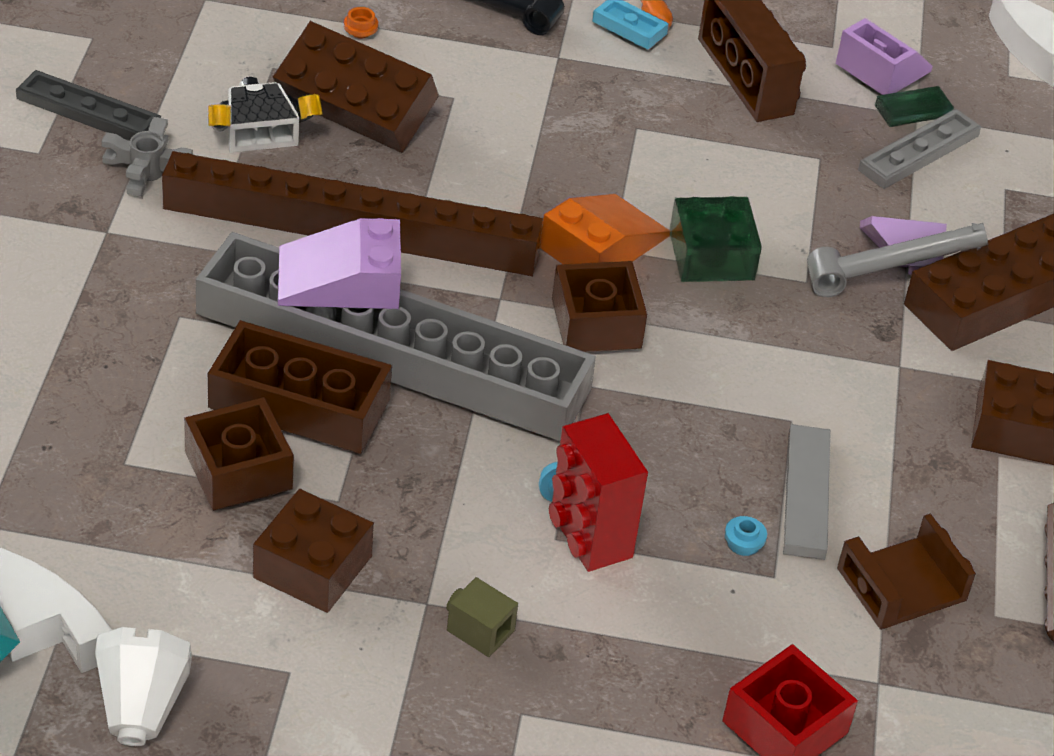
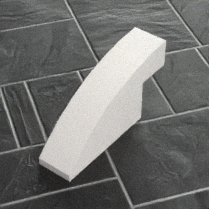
M993 0L989 19L999 38L1026 68L1054 87V12L1028 0Z
M0 548V607L20 640V643L8 654L11 661H16L63 642L81 673L98 667L95 655L97 636L112 630L98 610L78 590L55 573L30 559Z

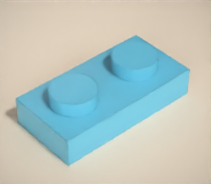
M606 0L593 11L592 22L647 50L666 36L669 23L623 0Z

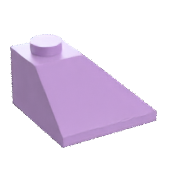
M876 216L860 221V229L879 248L946 232L947 224ZM943 256L898 267L909 268L908 274L912 275V271L943 259Z

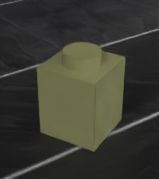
M477 577L464 589L458 588L451 595L447 603L446 609L449 611L447 631L487 657H490L515 631L518 602Z

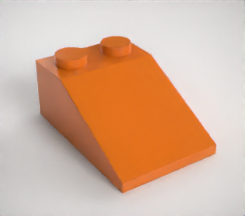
M617 194L575 197L567 199L544 214L540 249L562 264L633 262L670 237L671 231Z

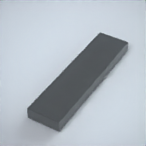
M35 70L16 88V98L20 101L104 132L117 134L129 141L136 133L148 131L153 117L161 118L159 114Z

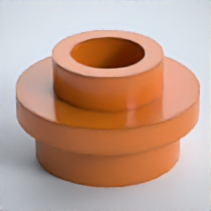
M355 7L349 10L348 15L345 17L344 29L354 37L366 38L377 32L378 19L371 9Z

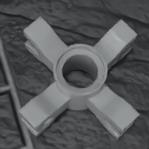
M153 117L149 130L136 133L131 137L130 141L114 133L106 132L101 141L102 147L107 149L102 157V162L110 165L119 163L130 164L126 170V178H130L126 188L127 194L142 196L147 181L161 178L172 151L193 154V149L165 148L168 143V135H164L168 126V119Z

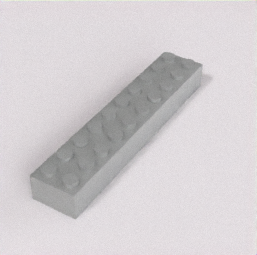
M235 232L229 234L196 278V314L232 327H236L240 320L391 364L392 383L558 441L561 440L562 426L574 422L592 388L596 361L595 355L400 289L399 309L278 306L279 247Z

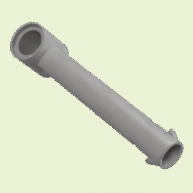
M972 223V226L959 228L954 231L942 232L842 257L835 248L820 247L809 254L807 264L814 292L822 297H833L845 289L846 279L949 255L958 251L974 248L978 250L982 246L988 245V239L984 224Z

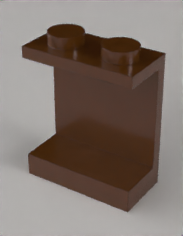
M931 513L923 516L917 538L870 552L859 536L844 541L837 567L880 630L967 601L976 575L970 561L962 556L951 541L948 532L941 528Z

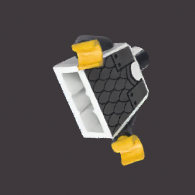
M246 77L241 80L239 86H232L228 89V100L222 101L220 104L208 106V126H212L215 131L219 132L226 130L229 126L230 153L298 146L299 123L312 118L313 115L323 114L320 95H306L296 100L292 96L287 95L279 83L260 84L257 78Z

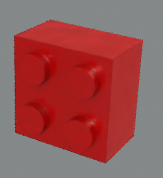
M791 644L730 688L722 722L760 756H819L849 733L858 700L795 645Z

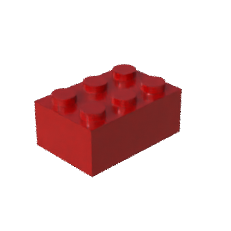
M609 413L562 426L560 445L556 449L558 459L556 475L552 478L553 498L548 508L553 525L556 528H561L567 538L571 554L575 558L579 557L588 572L633 558L648 477L647 469Z

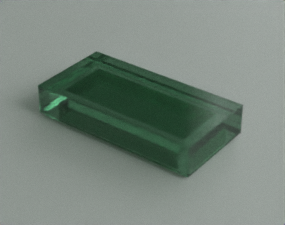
M939 86L877 96L875 107L889 127L934 120L954 110V106Z

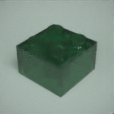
M736 196L675 198L669 230L671 231L670 237L681 282L754 281L762 245L749 198Z

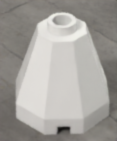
M121 627L98 634L95 655L110 734L118 737L117 741L128 746H142L146 740L157 738L190 674L192 660L190 642L162 630L148 629L147 638L135 637L136 628Z

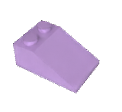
M360 218L280 245L278 306L399 309L401 283L400 220Z

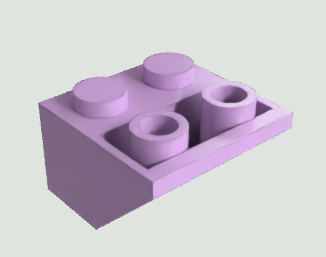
M866 18L842 32L836 64L886 98L932 71L933 66L917 51Z

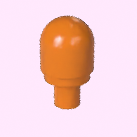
M640 0L643 4L641 10L669 23L668 29L671 27L673 15L665 1Z

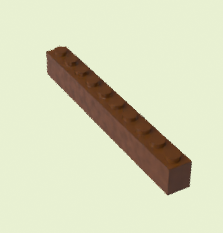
M172 151L162 174L163 209L307 236L360 218L400 220L401 253L532 277L539 255L543 218L527 214H518Z

